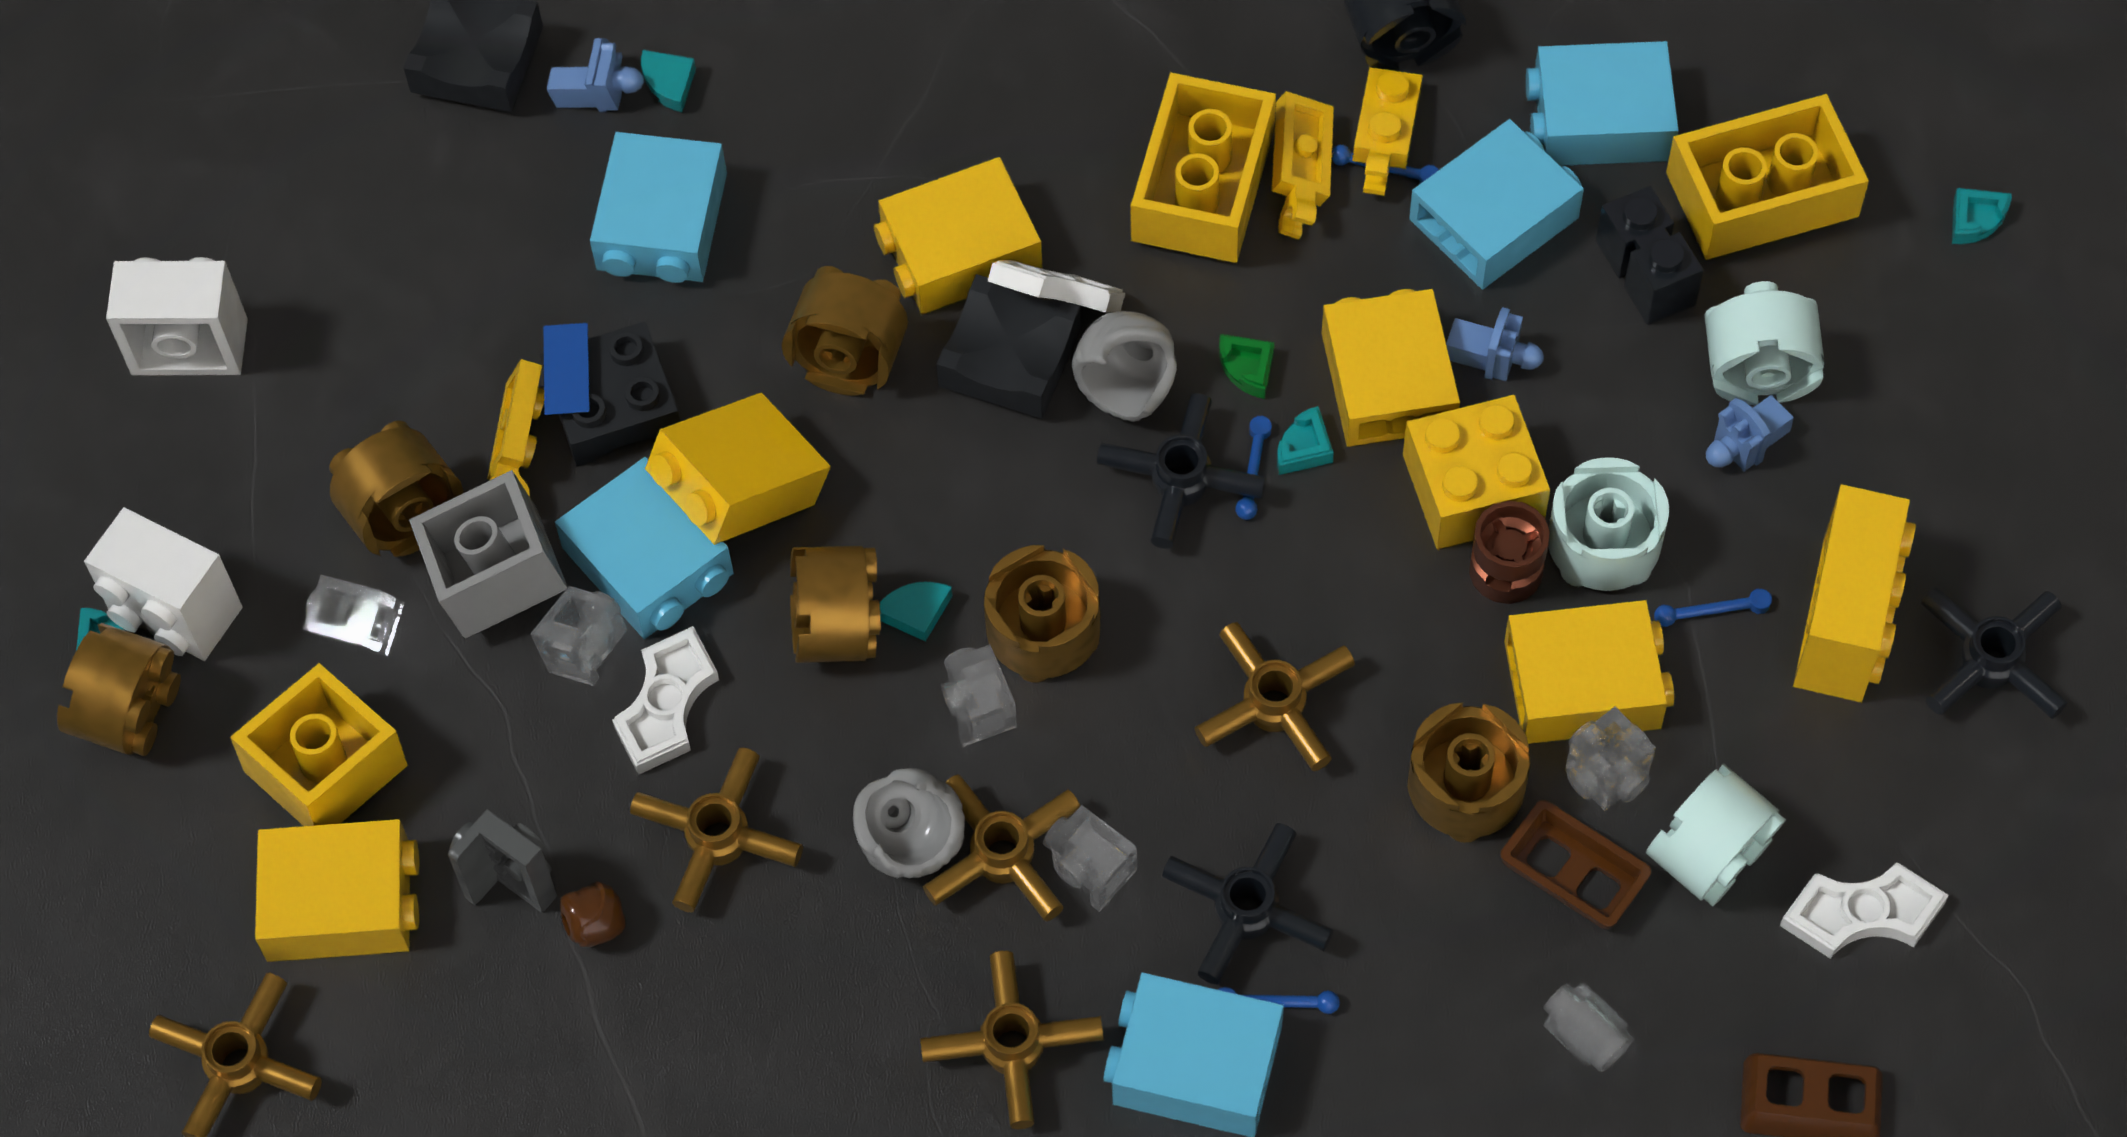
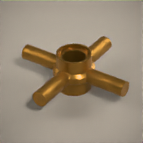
M1238 622L1227 625L1222 629L1219 636L1249 679L1244 688L1243 701L1195 727L1196 735L1202 745L1208 747L1249 723L1254 722L1256 726L1268 732H1281L1285 730L1312 771H1318L1325 767L1332 758L1301 713L1306 705L1307 691L1355 666L1354 658L1348 648L1343 645L1297 670L1293 665L1282 660H1269L1265 662ZM1268 691H1280L1286 694L1288 698L1283 701L1273 702L1265 699L1262 695Z
M739 748L720 792L709 793L699 797L692 803L690 808L637 792L632 800L630 814L684 831L687 844L694 852L672 901V904L682 911L694 912L714 865L731 863L743 851L796 867L800 861L803 851L802 844L749 828L747 818L739 807L760 759V756L753 750ZM714 823H725L730 826L721 835L709 836L703 833L708 826Z
M960 774L950 777L945 783L949 784L958 795L963 804L962 811L965 815V820L974 830L970 841L971 854L923 886V890L929 900L937 906L983 875L995 883L1003 884L1014 881L1044 921H1050L1058 916L1064 906L1031 866L1030 862L1034 855V840L1081 809L1075 795L1067 789L1022 820L1017 815L1007 811L990 813ZM998 841H1009L1016 845L1014 850L1006 854H996L988 849L993 843Z
M998 951L990 955L996 1007L987 1015L980 1031L920 1038L923 1062L983 1055L996 1071L1004 1074L1010 1127L1013 1129H1026L1035 1124L1028 1071L1036 1064L1045 1047L1104 1040L1101 1016L1040 1023L1033 1012L1019 1002L1013 952ZM1008 1031H1018L1027 1037L1023 1044L1013 1048L1004 1047L997 1042V1039Z
M271 973L265 974L241 1022H223L213 1027L208 1033H205L161 1015L156 1016L149 1029V1037L201 1057L203 1070L209 1078L207 1086L182 1131L185 1137H207L229 1094L250 1092L256 1089L262 1082L311 1101L318 1095L322 1079L269 1058L268 1048L261 1037L288 984L281 977ZM239 1049L248 1050L246 1057L240 1063L233 1066L222 1065L226 1056L231 1052Z

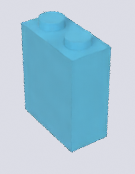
M1667 41L1538 46L1535 68L1526 69L1527 100H1536L1537 113H1531L1530 133L1538 138L1544 151L1560 166L1664 162L1669 160L1673 136L1678 135V123Z
M1508 119L1412 190L1409 220L1483 290L1579 218L1584 188L1571 169L1566 166H1560L1544 151L1541 142L1535 135L1527 131L1523 132L1511 119Z
M615 132L590 237L596 270L606 271L609 274L620 277L632 274L659 277L672 283H680L685 280L703 282L727 176L721 143Z
M646 457L639 460L555 521L562 549L643 639H646L657 630L662 631L673 626L681 618L685 609L701 597H710L719 592L725 586L729 577L734 574L728 546L724 542L714 545L691 522L685 512L645 470L648 462Z
M1142 972L1137 992L1126 991L1123 999L1119 1026L1125 1027L1127 1030L1122 1048L1111 1046L1105 1067L1104 1082L1112 1083L1113 1105L1247 1137H1255L1282 1030L1284 1005Z

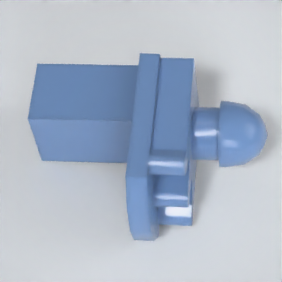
M595 38L589 66L552 67L547 91L556 108L597 107L599 112H607V110L619 109L622 91L628 94L641 89L644 83L643 75L635 68L621 66L622 53L616 52L615 43H610L607 38Z
M1502 307L1494 329L1455 318L1446 342L1450 361L1485 370L1484 378L1490 380L1495 378L1507 381L1512 363L1521 365V369L1532 370L1538 368L1544 360V355L1539 346L1528 342V344L1519 342L1523 317L1511 314L1510 309Z
M1772 395L1753 408L1745 401L1735 398L1729 403L1727 408L1718 413L1719 422L1715 438L1706 450V459L1711 466L1723 468L1733 461L1743 471H1746L1754 464L1757 466L1763 461L1766 449L1790 432L1794 417Z

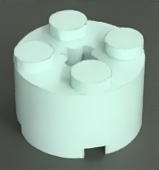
M1760 281L1748 285L1744 289L1743 295L1731 298L1720 305L1709 308L1705 312L1711 377L1716 393L1728 401L1738 398L1745 401L1748 405L1759 404L1758 395L1776 394L1777 401L1782 403L1803 397L1821 384L1824 378V354L1818 305L1814 299L1792 292L1779 291L1777 284L1769 281Z
M1620 458L1592 459L1576 467L1574 473L1566 478L1564 482H1561L1556 489L1549 523L1548 548L1553 561L1560 569L1562 578L1570 585L1584 586L1601 591H1612L1642 584L1649 578L1660 556L1668 523L1669 504L1663 487L1655 478L1653 482L1646 475L1639 472L1640 466Z
M1722 764L1719 770L1715 769L1673 815L1675 816L1674 820L1669 825L1672 829L1667 834L1661 830L1648 847L1646 854L1699 900L1704 899L1713 907L1735 883L1736 879L1734 878L1745 865L1751 866L1773 841L1772 837L1786 819L1779 814V809L1727 765Z

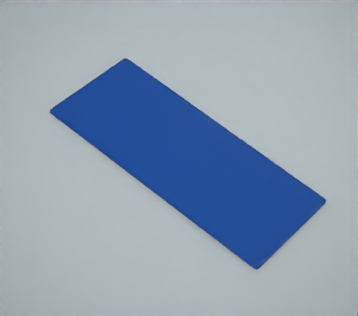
M588 323L544 326V414L589 412Z

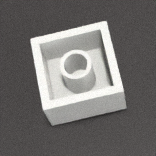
M147 257L138 258L134 261H114L106 320L131 375H241L248 318L225 261H215L205 257H197L189 261H159Z
M124 507L84 560L95 582L93 585L94 590L103 598L109 609L107 611L108 617L127 631L136 632L140 628L154 635L155 641L168 645L177 656H183L187 652L205 661L243 608L219 554Z

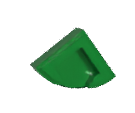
M1220 334L1219 357L1228 379L1243 392L1265 399L1275 342Z

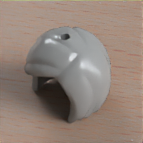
M1117 311L1101 316L1086 330L1074 353L1072 369L1077 387L1087 397L1088 401L1113 417L1134 422L1151 415L1167 396L1177 371L1174 342L1169 330L1161 322L1142 313Z
M915 768L897 769L887 777L869 783L858 794L853 808L854 832L862 852L875 869L895 878H919L938 871L943 865L948 864L950 859L961 849L965 829V815L962 811L963 804L949 784L935 778L929 772ZM895 806V811L892 814H888L889 808Z

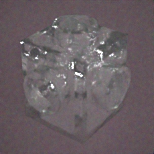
M1613 707L1597 721L1591 720L1585 723L1570 738L1568 742L1570 749L1565 768L1567 778L1571 786L1581 797L1586 800L1592 798L1604 811L1620 799L1625 803L1632 801L1650 783L1649 772L1656 747L1649 741L1645 733L1638 726L1632 724L1616 707Z

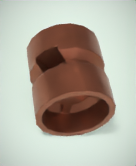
M1505 501L1496 503L1483 511L1477 520L1469 574L1473 586L1482 596L1494 602L1511 604L1524 601L1536 592L1542 582L1550 534L1545 518L1537 509L1523 502Z

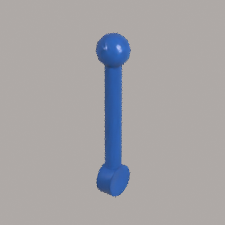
M1337 145L1332 149V161L1334 164L1343 166L1349 162L1366 167V163L1353 161V152H1351L1349 147ZM1433 165L1424 166L1422 169L1406 166V169L1390 167L1389 173L1417 179L1420 184L1439 171Z
M1264 416L1254 417L1249 424V433L1253 441L1247 473L1258 475L1264 440L1270 436L1272 428L1271 421ZM1243 495V498L1237 502L1235 512L1239 518L1250 520L1256 515L1257 505L1253 501L1254 497Z
M1755 589L1747 598L1681 608H1673L1670 605L1663 604L1655 610L1654 620H1659L1662 627H1668L1678 619L1750 609L1756 614H1763L1769 610L1772 596L1767 590Z
M1222 987L1218 989L1220 991L1236 994V992L1229 987ZM1329 990L1321 992L1318 996L1242 995L1281 1004L1287 1008H1318L1325 1014L1334 1013L1340 1005L1337 994Z

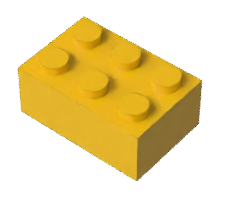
M1170 72L1131 202L1132 242L1237 263L1274 134L1275 93Z
M1827 94L1673 136L1666 174L1706 260L1857 218L1860 215L1869 183Z
M1840 485L1823 540L1793 687L1862 703L1868 683H1880L1885 659L1889 658L1894 640L1896 624L1892 622L1895 609L1899 607L1905 585L1906 573H1902L1905 559L1909 557L1916 529L1915 523L1906 522L1910 499Z

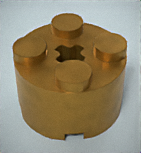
M833 266L820 267L817 269L815 277L805 284L784 335L782 352L786 361L793 367L796 360L807 370L804 379L829 392L856 396L865 394L867 386L877 384V389L881 388L887 382L908 325L906 311L899 301L901 291L896 285L886 280L872 281L862 276L844 273Z
M401 420L387 424L381 432L368 437L354 448L340 451L333 457L329 465V470L333 474L330 483V497L333 504L367 549L381 556L379 550H390L394 557L406 556L419 551L420 549L409 519L463 494L461 482L421 432L410 428L406 422Z
M1030 545L1019 548L1003 557L994 566L985 590L984 611L988 643L998 660L1010 670L1018 673L1024 680L1038 683L1047 678L1062 676L1081 666L1091 656L1093 651L1097 649L1100 639L1099 586L1090 566L1073 552L1063 549V553L1045 550L1044 545Z
M863 546L793 547L790 577H796L797 582L793 583V595H790L792 644L793 652L796 654V663L866 661L867 658H876V635H880L881 626L879 600H873L872 582H876L877 579L876 549L863 548Z
M100 623L98 627L101 634L90 630L83 638L70 663L63 688L72 690L73 693L69 708L58 705V728L65 734L127 755L136 753L146 756L150 752L157 735L158 727L156 723H153L154 718L161 705L169 707L173 703L179 690L181 675L171 671L174 651L166 644Z
M1463 703L1446 705L1430 714L1420 725L1416 733L1411 752L1407 784L1412 804L1423 820L1436 830L1450 835L1454 840L1463 843L1472 842L1478 837L1495 833L1511 822L1523 803L1530 769L1529 745L1523 729L1508 713L1487 704H1483L1481 708L1463 706Z

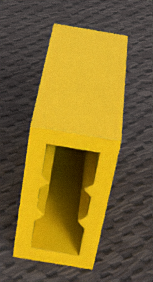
M1000 157L878 200L881 222L874 224V232L878 244L884 255L893 253L898 266L894 267L898 287L904 298L913 296L921 315L966 299L976 274L989 278L992 263L997 261L1013 260L1043 269L1041 240Z
M1401 289L1387 296L1367 299L1348 297L1334 304L1323 305L1322 338L1347 447L1405 438L1406 421L1460 408L1458 391L1433 289L1420 291Z
M760 392L660 429L645 470L685 512L691 522L715 545L814 506L831 466L769 399Z
M1647 600L1508 616L1504 643L1519 724L1527 737L1528 744L1661 729L1666 708L1674 705V688L1670 672L1661 673L1658 655H1662L1664 650L1663 633L1659 620H1650Z
M400 819L258 830L255 940L266 961L274 962L408 952L409 930H418L419 928L418 899L416 894H410V876L419 874L417 841L408 840Z

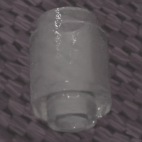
M1566 983L1551 996L1543 1007L1549 1014L1543 1026L1585 1067L1592 1064L1600 1073L1611 1067L1634 1041V1038L1625 1030L1628 1023L1586 983L1580 984L1575 989L1569 983Z

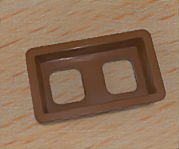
M1540 800L1535 804L1500 853L1502 862L1507 868L1604 930L1614 927L1651 875L1649 865L1547 800ZM1543 839L1555 842L1570 854L1568 861L1554 877L1542 874L1527 862L1529 855ZM1592 871H1600L1620 886L1618 893L1604 909L1595 908L1581 899L1576 892Z
M1766 1053L1750 1054L1743 1064L1741 1129L1746 1133L1778 1137H1880L1882 1072L1878 1067ZM1770 1070L1794 1071L1802 1076L1803 1093L1802 1103L1799 1106L1778 1105L1768 1101L1766 1097L1767 1073ZM1835 1076L1859 1079L1863 1082L1865 1087L1864 1110L1861 1113L1838 1112L1829 1107L1828 1092L1830 1078Z

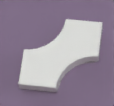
M1013 260L992 263L988 282L1035 297L1069 302L1105 313L1120 311L1125 296L1122 289L1077 275L1054 272Z
M693 626L641 650L646 667L642 690L632 705L612 720L614 728L638 775L691 751L686 733L689 711L696 698L710 685L719 681L717 670Z
M1898 862L1882 876L1861 883L1837 882L1823 875L1814 874L1782 918L1780 926L1830 959L1845 945L1866 937L1893 938L1914 947L1945 904L1948 894Z

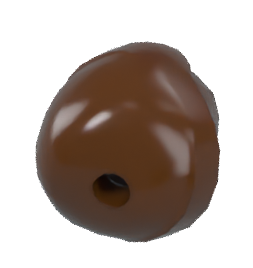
M596 881L589 886L566 893L560 899L561 919L568 937L581 947H594L616 938L625 929L626 920L621 900L612 887Z

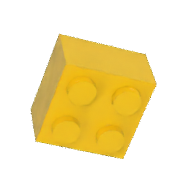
M1515 395L1406 421L1403 457L1437 550L1474 541L1477 520L1483 511L1496 503L1505 501L1523 502L1537 509L1546 518L1550 487Z
M320 663L230 737L243 771L303 826L341 824L408 766L397 731Z

